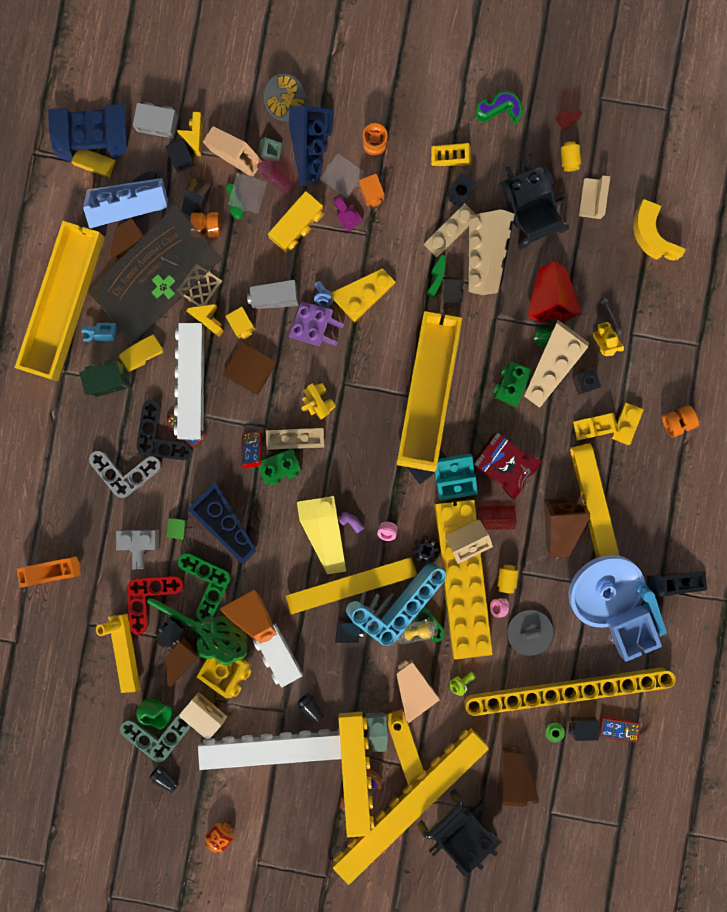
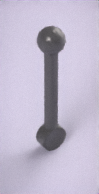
M606 298L602 299L601 304L605 306L616 334H622L608 306V300Z

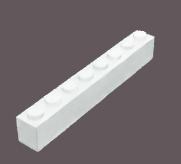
M322 729L318 731L319 733L301 731L299 734L294 735L291 732L280 733V736L262 734L261 737L253 738V735H245L241 739H234V737H224L222 740L217 741L214 738L209 740L203 739V742H200L198 745L199 769L341 759L340 731L338 729V731L330 732L329 729Z

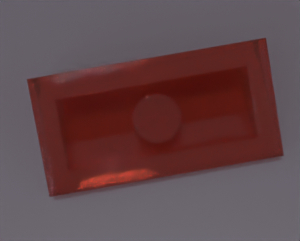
M515 506L477 507V520L481 521L486 530L515 529L517 524Z

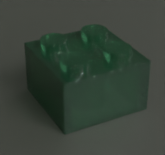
M115 360L105 361L102 366L98 367L90 365L85 367L84 371L79 372L85 395L94 398L132 388L127 369L123 364L115 362Z

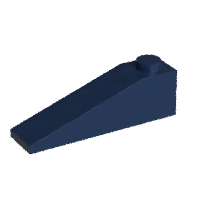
M306 105L289 107V129L300 185L315 187L318 185L323 167L321 162L323 153L327 152L328 148L326 142L333 129V109Z

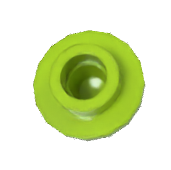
M470 672L462 679L459 676L450 680L451 691L459 696L464 695L468 690L466 685L476 678L475 674Z

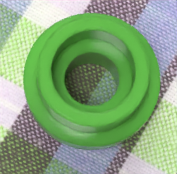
M554 722L546 727L545 735L549 741L559 742L564 738L565 731L562 725ZM554 730H558L557 736L552 735Z

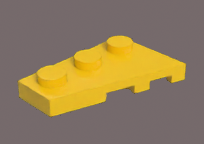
M380 269L332 292L330 295L333 297V301L355 323L396 282L384 269Z

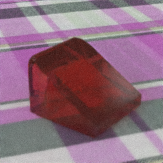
M580 110L558 113L556 121L563 130H566L580 119L582 112Z

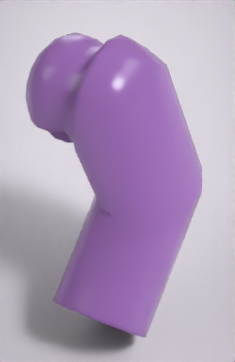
M343 512L338 517V521L342 525L348 522L356 533L364 529V526L357 517L350 513Z

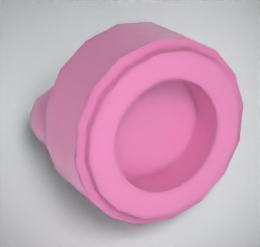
M382 522L377 532L379 538L385 541L394 540L397 535V525L392 522Z
M496 598L491 601L490 611L494 617L500 618L508 614L509 602L506 598Z

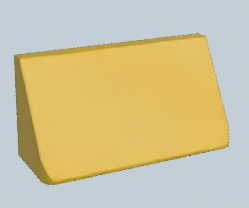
M86 149L78 150L71 162L74 166L110 178L116 160Z

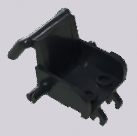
M527 159L522 160L526 166L524 167L525 172L514 176L511 168L507 166L505 170L508 173L506 175L508 179L499 182L500 187L504 190L508 211L514 214V219L511 222L526 234V237L518 244L519 250L525 249L531 242L558 231L559 233H565L570 227L567 222H563V219L557 212L556 202L565 200V195L563 192L554 195L552 188L554 181L549 168L543 164L532 169Z
M453 789L450 795L456 805L430 830H428L422 819L417 823V826L424 838H434L437 842L429 849V852L431 853L437 848L432 853L435 856L441 849H444L457 864L455 867L458 871L467 877L476 866L480 870L484 868L483 864L480 863L490 853L495 857L498 855V852L494 849L502 841L500 838L497 839L478 818V814L486 805L480 800L473 808H467L465 811H462L463 801L457 790Z

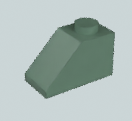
M365 713L367 718L366 737H368L369 745L367 752L387 751L388 733L385 713Z

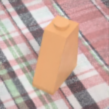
M214 126L203 141L211 152L251 177L255 175L263 162L246 142Z
M412 659L401 662L396 670L405 717L408 723L440 700Z

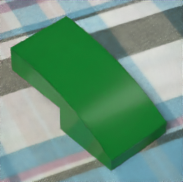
M444 255L440 257L431 272V275L436 279L428 290L427 295L432 298L436 295L444 275Z

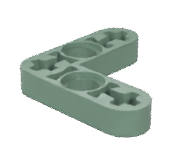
M178 715L159 739L136 720L127 719L122 723L120 732L123 737L152 760L162 762L191 726L184 724L178 730L177 727L181 723L180 719H182ZM131 724L133 725V731L128 733L126 729ZM140 730L141 732L137 735V737H136V739H135V738L133 737V736L135 735L134 732L137 733V732ZM167 733H175L177 740L175 742L168 741ZM141 736H148L150 743L142 745L140 743ZM165 744L167 747L162 752L163 755L157 756V750Z

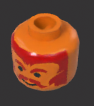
M225 822L223 824L215 823L205 835L206 847L213 853L224 852L234 840L232 827Z

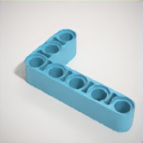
M435 563L425 565L382 619L357 601L350 602L347 605L346 613L354 624L382 645L390 646L444 583L446 573ZM360 610L359 614L354 616L355 612Z

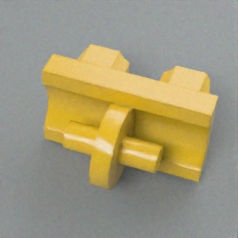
M610 323L598 324V331L593 332V337L599 345L601 353L604 356H613L616 351H624V346L616 332L611 328Z
M312 383L303 390L306 395L302 399L305 403V406L301 408L303 412L309 410L311 415L316 413L319 419L322 420L336 407L331 399L325 402L321 399L320 396L326 393L323 383L317 385Z

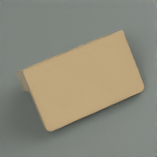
M602 176L600 180L589 178L583 180L579 216L601 219L605 215L610 176Z
M480 520L445 536L458 564L493 547L490 537Z
M199 692L179 715L207 740L214 735L227 718L222 711Z

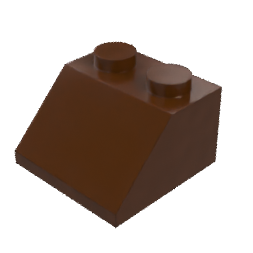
M184 637L182 640L178 638L167 649L170 652L166 656L167 685L169 687L182 676L199 656L197 646L187 637Z

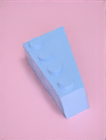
M163 178L88 189L83 209L89 228L167 208L168 198Z

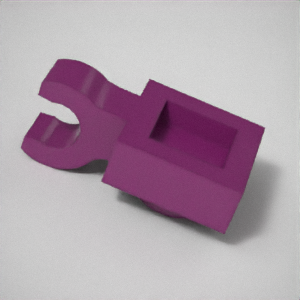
M340 196L333 200V204L340 212L337 215V219L347 232L363 222V219L353 205L347 208Z

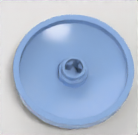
M607 555L593 559L585 564L572 579L569 588L570 606L582 622L594 627H608L606 619L641 605L643 599L637 593L636 586L639 583H645L644 576L640 569L625 557Z

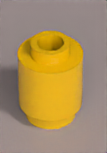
M574 141L566 142L561 147V161L564 171L580 169V145Z
M504 564L503 568H499L497 584L499 592L514 593V589H517L519 570H516L515 566Z

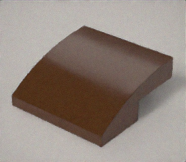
M241 342L223 376L259 395L277 362Z

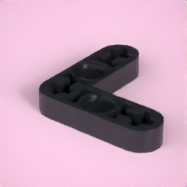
M154 400L146 401L142 406L136 445L138 452L143 455L176 460L190 459L193 454V449L190 445L157 439L161 406ZM151 404L156 407V411H153L151 416L155 417V421L145 419V416L150 417V411L147 410V407H150ZM147 422H151L154 425L151 433L144 431V425ZM142 435L153 436L152 439L148 438L147 443L151 445V448L147 449L146 452H144V448H141V445L146 443V438H142ZM162 444H168L170 447V451L166 455L160 452ZM174 445H176L175 449L180 450L185 446L189 453L182 457L181 453L174 452Z

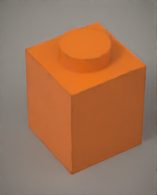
M377 174L358 180L366 207L369 205L372 207L380 205L385 195Z

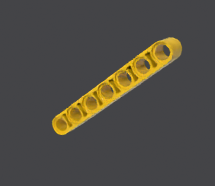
M588 443L571 447V457L583 505H586L590 512L588 525L596 557L607 555L620 556L592 445Z
M411 557L287 595L286 600L290 613L294 614L412 578L418 574Z

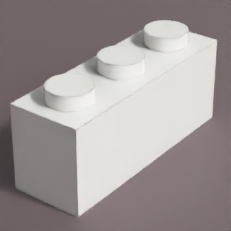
M274 623L273 626L277 635L273 636L268 642L260 644L253 640V643L258 651L261 649L264 655L262 657L264 664L267 668H271L274 682L280 684L282 688L302 677L303 672L278 626Z

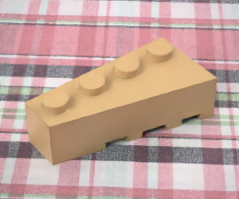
M500 209L469 216V292L479 295L498 293L503 271L501 264L503 258L506 257L507 250H505L507 238H510L511 230H509L510 222L514 219L513 213Z

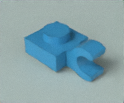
M97 323L96 326L84 325L82 326L81 333L88 334H84L83 341H91L93 338L95 341H114L117 326L116 323Z

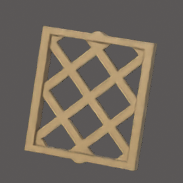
M196 263L177 292L197 306H206L222 283V280ZM198 269H202L205 274L199 275ZM194 271H196V276L191 277ZM209 276L215 278L216 282L210 283ZM206 277L207 284L201 285L199 278ZM197 279L198 285L191 286L190 280ZM188 281L189 287L183 288ZM211 285H216V286L214 287V289L212 290V292H211V287H210V286H211ZM208 286L209 293L202 294L201 287ZM199 288L200 294L193 296L192 289ZM189 290L190 296L183 294V291ZM203 296H208L204 302ZM200 297L201 304L195 302L194 298Z

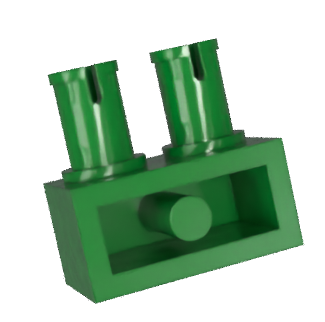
M512 361L508 365L505 364L500 374L503 376L501 383L497 382L493 393H496L494 398L511 406H518L532 370Z
M294 449L262 460V466H258L264 484H270V486L281 483V478L288 477L289 480L299 476L298 472L302 471Z

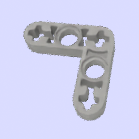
M95 451L89 457L91 466L119 498L130 496L156 475L162 467L160 459L148 457L124 476L106 453ZM96 455L103 457L101 461L104 465L109 463V466L105 467L102 471L100 469L103 466L100 463H95L97 460ZM149 461H156V469H149L147 471L149 475L147 476L146 472L142 470L141 467L143 466V468L146 469L150 466ZM109 469H113L116 473L113 480H109L106 477V472ZM135 472H140L143 476L142 481L139 483L133 480ZM118 481L121 486L126 485V493H119L120 487L117 484L113 486L112 483Z

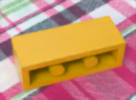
M305 191L268 233L269 239L285 253L289 250L293 251L299 243V238L301 236L305 237L311 230L310 226L314 221L317 223L323 217V206Z

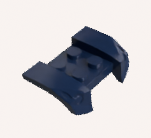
M125 104L105 105V109L76 112H69L67 108L48 110L51 145L58 158L71 162L74 156L73 150L108 148L112 159L126 153Z

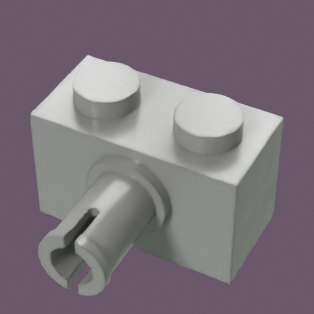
M159 529L116 531V551L130 550L132 552V569H144V552L146 550L160 549Z

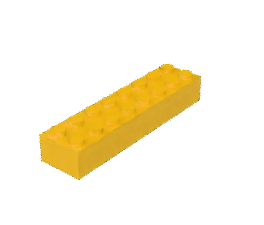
M62 221L15 368L57 382L59 381L105 239L100 232Z
M424 311L397 465L435 472L462 318L445 315L443 325H439L441 314Z
M474 500L455 501L456 506H453V502L434 504L441 567L446 573V579L443 584L453 659L493 655L481 553L458 564L445 539L446 535L477 521Z

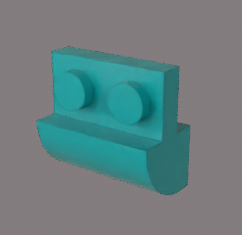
M471 454L438 459L434 475L440 501L478 494Z

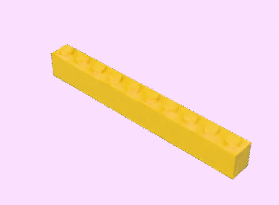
M472 728L468 731L466 729L462 731L458 736L459 739L454 744L450 743L445 748V753L441 757L437 756L431 762V767L427 771L423 770L416 777L418 781L414 785L409 783L403 789V794L399 798H393L389 803V807L376 815L374 829H371V836L352 838L347 844V848L343 852L339 851L334 856L333 869L348 885L489 750L487 743Z

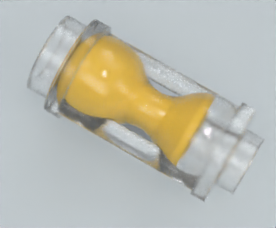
M430 619L410 623L396 641L399 644L433 639L434 636L438 635L437 624L434 620L431 621Z

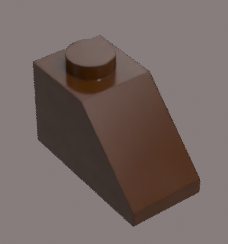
M132 218L121 221L119 226L115 228L110 256L116 262L148 242Z

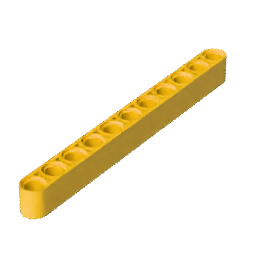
M654 668L472 694L465 698L464 706L470 715L478 716L668 689L675 684L676 678L672 672L665 668ZM663 674L668 675V678L665 682H661V676ZM648 676V678H649L648 683L645 684V685H642V683H641L642 679H643L644 677ZM629 679V686L623 688V681ZM606 682H610L611 687L608 690H603V685ZM586 685H592V690L589 693H584ZM569 687H572V694L566 696L565 690ZM547 691H554L552 698L545 697ZM529 693H535V698L532 701L526 700ZM509 696H516L514 703H507ZM495 698L497 699V704L493 707L488 706V701ZM477 701L478 707L470 709V702Z

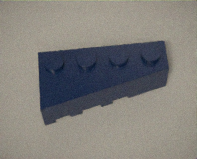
M216 483L212 484L187 509L243 565L257 552Z

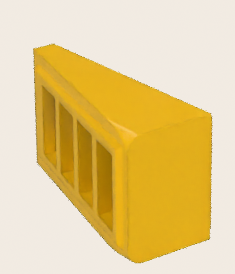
M470 144L431 146V165H471ZM438 151H441V160H438ZM446 151H449V160H446ZM454 151H457V159H454ZM461 151H465V158L461 159Z

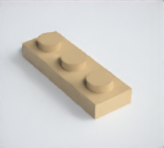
M464 204L424 243V246L438 258L469 227V216L475 215V213Z
M324 428L266 430L267 450L324 448Z

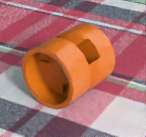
M372 123L364 129L363 149L367 154L379 156L386 150L388 136L384 126Z
M208 212L207 215L191 213L192 237L204 238L205 235H208L209 238L221 237L219 212Z
M690 405L677 409V413L672 411L662 416L664 427L672 438L683 434L684 430L690 431L699 427L698 417Z

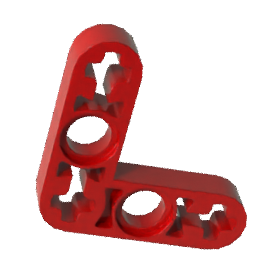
M181 577L136 578L129 582L127 593L129 625L132 633L140 635L148 629L147 596L179 593L184 588V580ZM164 580H167L166 584L173 583L176 580V583H180V586L176 590H174V587H166L167 591H164ZM145 581H148L146 586L148 592H145L146 588L139 589L138 592L132 588L136 582L140 586L146 585ZM153 581L160 582L161 589L159 591L152 590L151 583ZM135 601H140L143 604L142 611L137 612L133 609ZM143 614L144 617H140V624H144V627L139 631L138 627L134 626L138 623V617L134 618L133 615Z

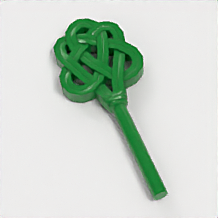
M149 597L148 604L192 628L194 634L199 637L197 652L201 657L205 659L214 658L218 663L225 666L246 657V632L233 626L229 618L218 616L210 624L199 621L195 622L157 599Z

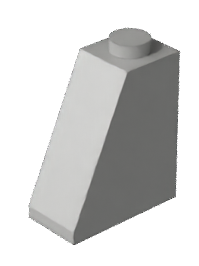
M295 280L250 287V293H247L248 304H251L253 309L299 306Z

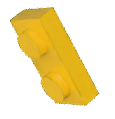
M624 403L617 420L618 432H613L610 439L630 445L644 409Z

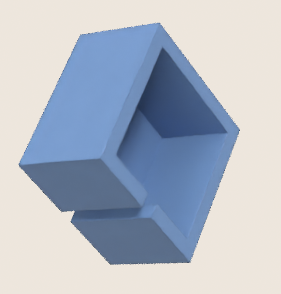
M642 605L606 619L617 651L626 662L642 655L635 644H638L645 653L662 647L650 613Z

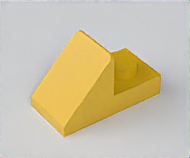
M193 112V119L189 120V129L191 131L177 130L180 138L184 140L197 156H202L203 117L201 112Z
M215 304L187 309L191 316L218 337L224 332L220 328L222 324L215 318L210 320L211 316L218 309Z

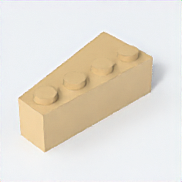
M557 320L524 397L540 408L589 347V342Z

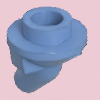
M321 281L316 282L314 286L319 293L315 295L314 302L321 307L331 306L333 303V297L330 295L331 292L326 290Z

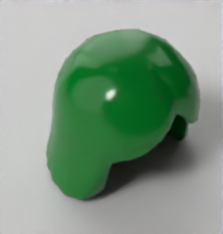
M146 698L139 704L136 716L140 723L162 729L170 721L172 709L155 698Z

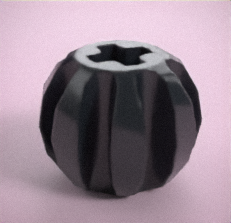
M422 536L423 542L420 543L418 539L415 540L414 543L418 545V548H412V554L419 553L415 560L420 562L422 558H425L424 564H430L429 558H433L434 561L438 559L434 553L440 552V546L434 547V544L437 542L435 538L428 542V536ZM424 545L431 547L428 555L421 553Z

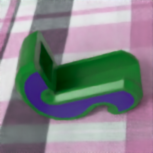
M501 91L494 96L491 103L487 102V98L480 100L475 110V117L478 121L484 123L506 110L514 126H516L522 118L523 105L514 93Z

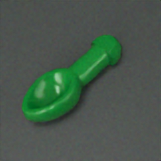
M229 183L226 185V191L231 202L229 206L230 213L235 219L240 220L244 215V208L242 203L238 201L235 185Z

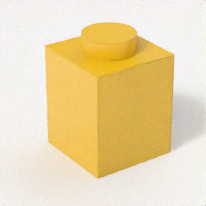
M243 307L225 316L238 338L242 337L245 339L253 334L252 331L255 328Z

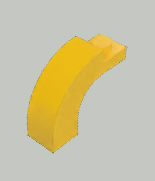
M643 199L638 204L633 220L634 235L639 246L646 254L656 260L662 255L669 260H678L683 256L685 248L665 241L656 229V219L661 206Z

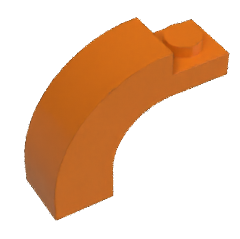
M70 557L17 568L19 586L21 588L81 576V564L77 557Z

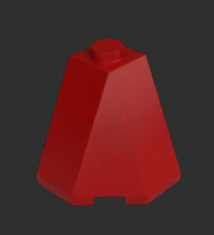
M550 262L539 269L527 313L529 318L538 322H547V319H558L562 322L582 315L566 267L557 262Z

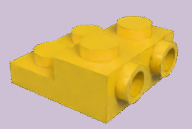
M214 658L207 659L197 678L223 697L233 698V696L236 697L240 693L241 682L250 676L251 664L242 659L225 666L218 663Z

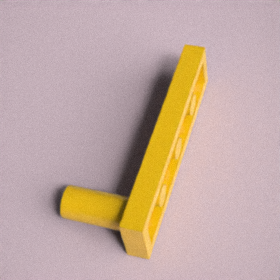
M128 614L109 616V622L96 626V633L99 636L111 633L121 693L139 691L141 689Z
M403 708L385 715L407 783L414 785L418 781L416 777L423 771V767Z

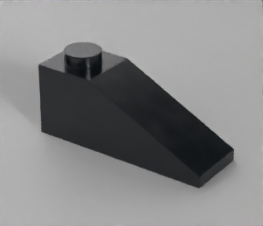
M706 571L648 575L647 586L655 596H671L707 590Z

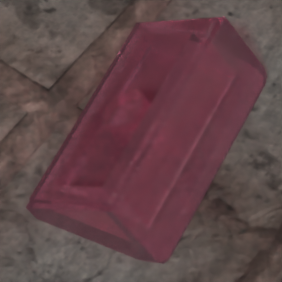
M269 161L257 164L258 172L284 195L287 196L295 187L294 183Z

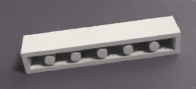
M179 323V328L175 330V337L178 340V347L175 348V358L178 359V367H175V378H178V386H175V397H178V405L174 407V413L177 416L174 434L180 440H203L201 430L203 431L205 326L202 323Z

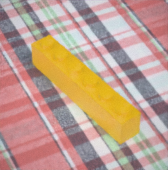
M362 712L339 713L347 837L371 836V829H374V816L369 814V809H373L372 796H368V789H372L371 776L367 777L366 769H370V759L365 757V749H369L368 737H364V730H367V718H363Z

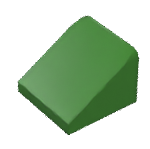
M168 518L166 537L186 539L187 520Z

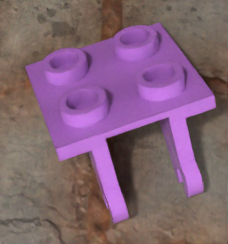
M301 302L289 338L316 346H321L322 341L337 346L338 342L323 334L327 323L341 328L344 327V324L331 318L332 309Z

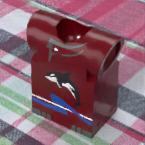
M498 433L491 435L473 460V466L499 484L514 501L523 490L526 478L533 475L542 463V461L526 455Z

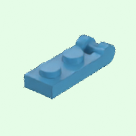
M639 583L636 586V591L644 601L642 606L650 613L656 632L659 636L667 634L654 593L645 583Z

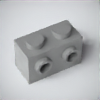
M149 102L137 103L133 127L137 132L174 139L178 115L170 106L157 107Z

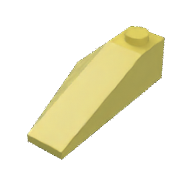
M335 496L297 502L299 520L326 573L346 572Z

